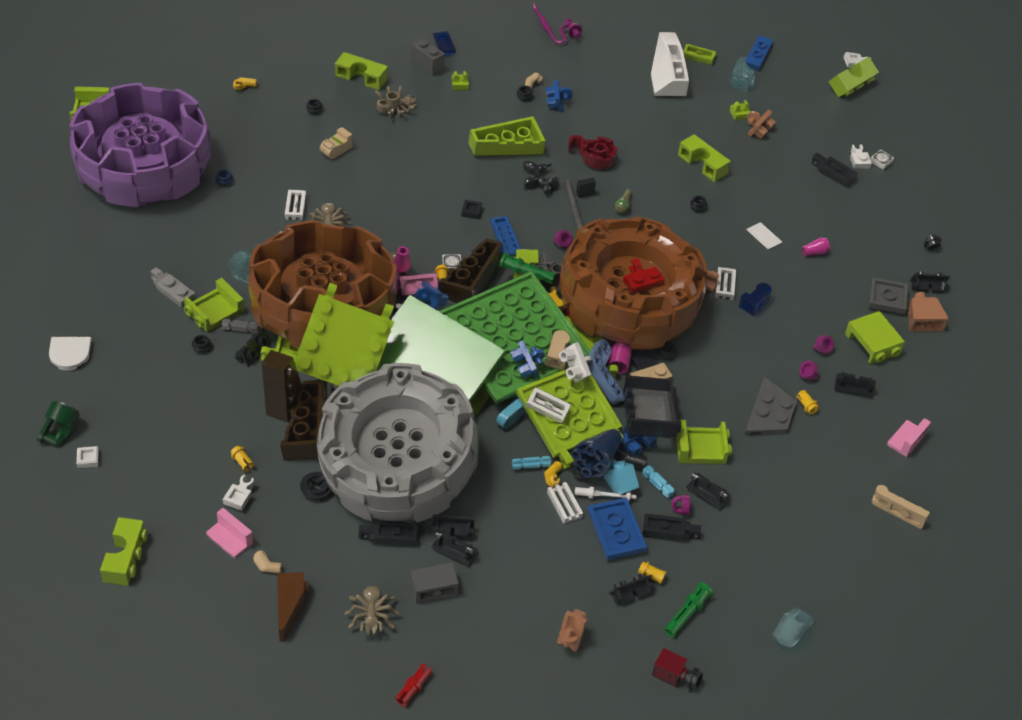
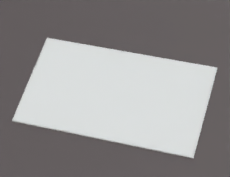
M761 222L746 229L767 249L782 243Z

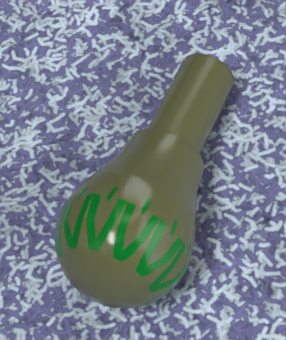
M627 189L624 195L615 202L614 208L616 212L624 214L629 210V198L632 194L630 189Z

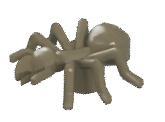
M387 86L386 100H384L383 95L379 91H375L380 97V100L377 101V110L382 114L388 113L390 117L393 116L396 109L401 117L402 114L405 112L409 113L411 109L417 106V104H414L416 101L414 96L408 95L401 99L402 86H399L398 93L391 91L390 86Z
M324 203L321 211L316 208L314 212L310 213V216H312L311 220L318 219L320 220L318 221L319 223L344 226L341 221H337L343 219L345 224L351 225V222L347 221L345 215H348V212H343L342 208L336 211V206L333 203Z
M377 586L366 587L363 591V598L359 594L355 597L349 596V600L354 602L359 600L363 606L354 604L350 610L345 611V615L352 614L355 609L361 610L363 613L356 614L348 628L352 629L358 619L364 617L365 621L361 622L360 632H363V626L365 625L368 636L371 630L374 636L378 625L380 632H382V622L378 621L382 617L386 620L387 625L394 629L395 625L391 623L389 616L381 613V611L388 609L395 615H399V611L394 610L389 604L381 606V604L385 600L388 602L393 601L396 597H389L388 594H385L381 598V590Z

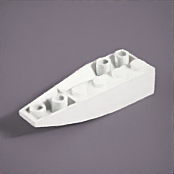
M659 32L651 70L654 96L687 95L689 77L683 50L675 32Z

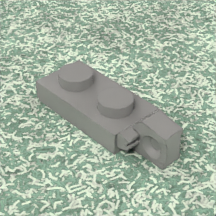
M156 267L150 271L151 279L154 280L156 289L180 307L185 305L184 298L188 297L190 300L195 298V292L167 272L163 274Z

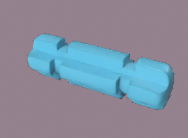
M550 456L512 460L513 470L551 466Z
M651 465L646 466L642 474L647 479L650 478L649 481L659 491H663L662 494L667 498L673 496L675 488L670 484L668 485V482L658 472H654L655 469Z

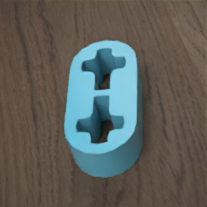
M520 399L515 400L498 415L496 423L503 429L509 428L526 413Z

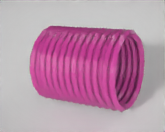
M616 343L612 346V354L610 355L608 365H617V374H623L628 371L632 354L631 347L625 343Z

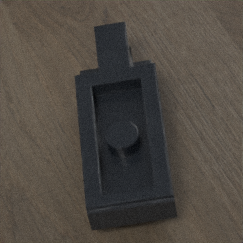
M819 153L813 155L811 163L846 186L857 178L858 173L831 156L827 158Z
M647 513L644 515L642 535L680 540L700 538L701 525L690 524V522L686 521V518Z
M376 520V523H371L370 525H359L358 536L359 539L369 540L374 543L416 545L418 524Z

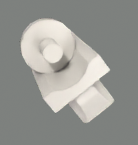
M579 342L570 345L559 353L560 360L568 363L569 368L566 370V375L569 380L574 379L575 383L591 375L587 364L592 360L591 356H584Z

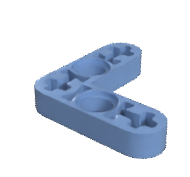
M602 339L593 345L587 355L591 356L592 360L587 364L590 373L609 401L616 405L624 401V394L605 366L612 354V349L609 343Z

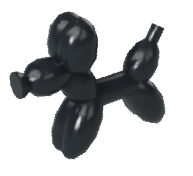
M524 161V170L534 174V176L525 179L524 188L530 189L539 184L543 186L545 195H549L551 189L557 188L559 186L558 177L551 176L548 179L541 177V173L545 172L551 166V163L537 165L531 161Z

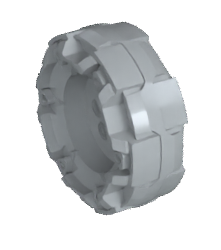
M411 363L383 364L379 371L366 374L348 383L343 382L330 395L322 408L323 417L317 435V452L322 473L330 489L340 498L341 504L347 510L371 522L374 519L386 521L414 519L416 523L429 519L433 515H438L448 509L450 502L464 489L471 475L475 474L478 462V430L471 404L465 393L456 383L451 384L433 373L423 371L421 365Z

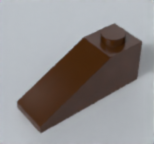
M304 572L277 573L279 641L285 640L305 603V593H309L308 580H304Z

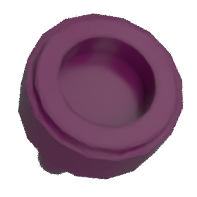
M559 230L553 239V243H556L560 248L569 247L573 241L572 234L568 230Z
M821 335L816 339L813 349L819 353L828 354L834 348V341L829 335Z
M810 360L803 362L799 368L800 376L806 380H817L818 365Z
M681 495L674 497L671 503L672 510L677 514L689 515L690 496ZM678 501H681V509H678L676 506Z

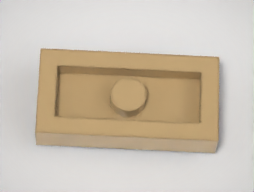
M664 363L630 373L631 376L672 379L673 377Z

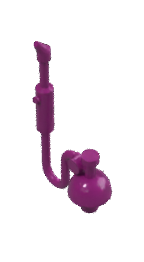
M533 4V10L539 16L540 23L556 44L566 42L567 37L562 31L564 28H567V33L570 37H581L582 26L578 23H572V19L568 18L559 29L564 39L562 41L556 40L547 20L540 14L538 7Z

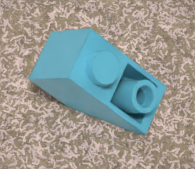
M613 459L608 472L603 475L612 491L623 494L639 488L633 464Z

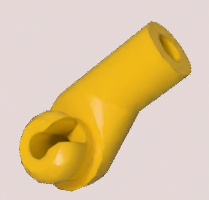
M241 77L233 82V87L236 90H242L246 87H257V79Z
M555 461L544 472L546 484L550 487H555L560 482L557 473L563 466L558 461Z

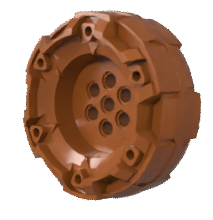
M637 216L632 219L602 220L600 218L584 225L576 232L575 239L564 255L559 289L561 290L565 306L570 312L569 318L590 336L599 335L612 341L630 345L631 349H653L663 347L666 341L674 339L687 329L692 328L704 300L706 291L705 280L708 270L705 259L699 249L689 242L683 241L678 235L670 231L668 225ZM638 258L643 270L656 266L665 278L663 285L631 293L623 282L624 275L631 274L629 271V267L633 266L631 260Z
M318 220L286 225L285 231L269 238L262 245L257 244L251 254L248 276L251 312L261 328L264 327L290 340L291 346L299 348L319 294L325 296L329 283L337 285L333 299L381 316L385 304L394 306L396 301L397 266L394 264L389 252L382 246V239L364 228L319 223Z

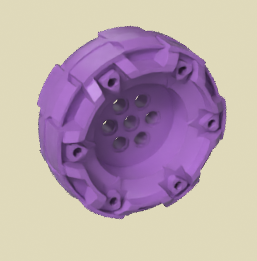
M142 83L119 85L110 88L111 93L95 99L86 106H80L73 115L70 122V149L78 178L82 184H86L97 193L104 195L106 202L112 204L139 207L146 203L161 200H176L188 194L200 184V176L204 173L208 161L211 160V137L208 122L200 110L199 102L180 89L167 90L145 87Z

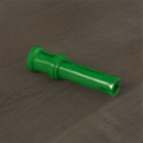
M504 252L499 264V268L504 267L513 270L515 274H526L532 271L537 279L549 284L553 283L556 273L524 262L522 258L517 259L509 256L506 252Z
M699 582L696 585V590L686 597V603L663 628L667 636L674 638L695 611H700L703 608L704 602L708 598H712L714 592L709 585Z

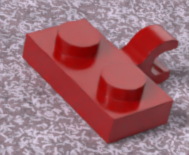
M638 258L631 260L633 266L629 267L631 274L624 275L623 282L631 293L663 285L665 278L656 266L643 270Z

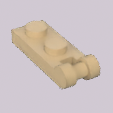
M884 485L876 487L872 498L873 505L920 529L923 528L929 516V511L889 492L888 488Z

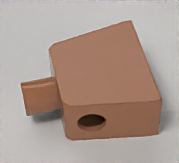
M924 292L916 293L908 307L909 331H944L948 316L936 297H926Z

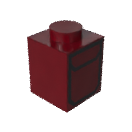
M663 648L654 664L651 676L676 687L679 680L684 681L688 671L685 668L687 659Z

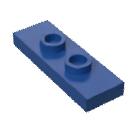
M758 35L745 60L744 67L759 71L773 44V40Z
M508 216L491 218V227L497 241L503 242V251L508 253L509 256L516 257V249H521Z

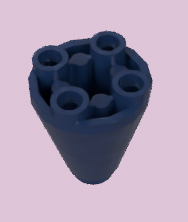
M610 429L587 438L575 446L571 456L584 477H601L608 472L621 444L622 436L618 430Z

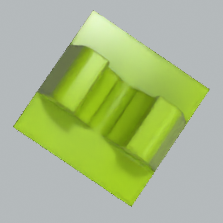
M455 71L451 77L452 90H469L467 72L464 71L463 74H457V71Z
M744 100V103L741 104L736 101L734 105H730L729 110L735 120L747 119V115L750 113L747 100Z

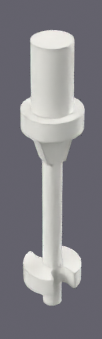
M591 486L589 488L575 487V495L588 496V499H593V496L627 498L628 502H630V499H636V495H630V491L626 492V494L600 492L594 490V487Z

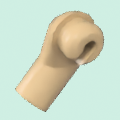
M533 73L525 80V85L532 89L533 83L539 84L543 77L539 73Z
M260 550L254 554V563L261 572L281 573L282 564L270 562L264 551Z

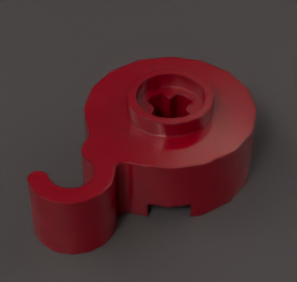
M580 135L569 137L568 151L571 152L572 148L575 147L579 148V154L588 166L595 169H607L615 163L618 148L611 139L601 136L593 140H585Z

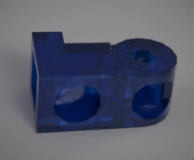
M767 283L757 284L756 289L751 294L745 292L741 295L738 307L754 316L769 302L770 293L772 292L771 286Z

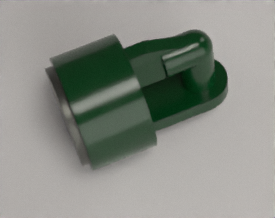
M52 401L44 416L47 420L37 437V441L40 443L45 441L54 446H60L63 440L72 432L80 416L79 411L61 401ZM53 423L60 426L55 436L48 433Z

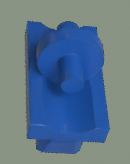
M554 80V86L546 88L547 105L549 109L558 107L559 112L564 111L563 100L568 101L571 99L573 91L568 87L560 89L559 81Z
M422 281V287L416 291L415 298L437 311L439 306L446 307L448 295L442 294L437 287Z
M524 341L518 342L519 347L510 353L515 364L524 359L526 361L525 364L517 367L522 379L532 375L534 379L540 377L534 362H537L539 366L542 365L545 352L542 349L537 350L534 346L530 349L532 352L530 354Z
M626 426L624 427L625 433L622 434L624 438H622L623 447L620 448L621 451H631L632 454L640 455L643 449L641 444L644 443L649 449L656 445V437L634 434L628 438Z

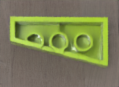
M532 116L471 129L468 144L474 156L539 155L544 152L546 140Z

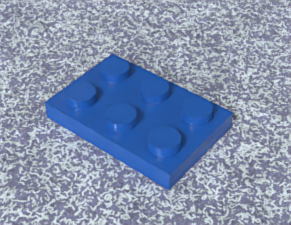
M627 498L588 506L587 512L606 560L647 551V545Z

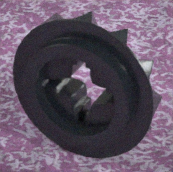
M322 472L309 473L300 482V491H302L304 497L307 496L310 500L318 499L320 501L321 498H327L329 493H332ZM313 485H316V486H319V485H320V489H319V490H318L317 488L313 489Z

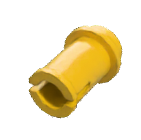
M438 265L434 272L437 273V282L441 278L448 276L449 269L446 265Z
M806 390L798 393L796 398L805 407L804 411L806 413L814 414L819 410V403L814 401Z
M236 446L231 450V458L239 463L244 472L249 471L247 465L250 469L254 467L255 463L246 454L244 447Z
M648 561L647 563L642 562L638 573H644L645 577L653 575L650 579L661 584L666 571L649 565L650 562Z

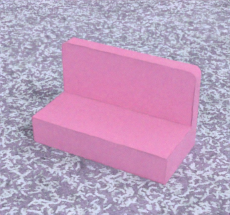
M437 273L399 276L401 295L415 294L422 287V281L438 288Z
M924 418L917 426L906 420L888 441L887 445L907 457L926 435L931 422Z
M224 508L217 512L218 523L206 532L211 540L233 558L238 557L254 544L252 531Z

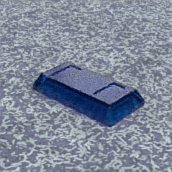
M448 31L433 33L438 49L445 53V55H451L456 52Z

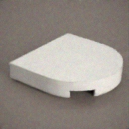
M51 337L49 349L51 363L64 371L77 369L78 366L84 362L86 363L89 359L92 343L91 337Z

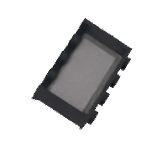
M626 375L623 394L627 437L629 438L635 434L639 436L673 438L676 440L677 433L681 432V421H679L680 411L677 409L678 399L675 398L676 387H673L672 379Z

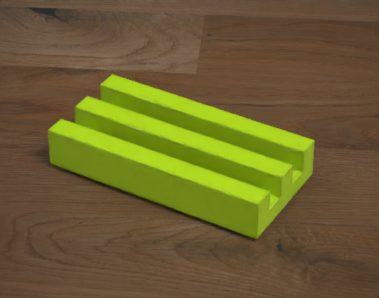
M686 44L683 50L684 58L708 65L713 64L717 53L716 51Z

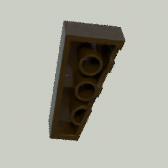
M488 238L483 240L471 251L469 257L460 261L461 264L456 269L452 268L446 278H441L438 281L440 292L448 295L449 300L462 302L482 293L499 267L504 254L503 242Z
M270 350L262 362L266 415L288 423L292 410L295 409L296 399L302 383L293 357Z
M323 380L302 382L296 399L295 409L291 413L289 426L287 425L284 440L280 444L284 460L318 458L317 435L323 417L322 408L326 402Z

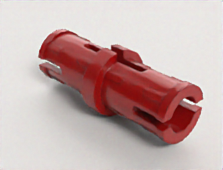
M421 664L412 677H408L405 682L406 685L394 697L398 704L403 701L401 706L406 707L412 697L422 690V685L433 673L429 666L425 670L427 665Z

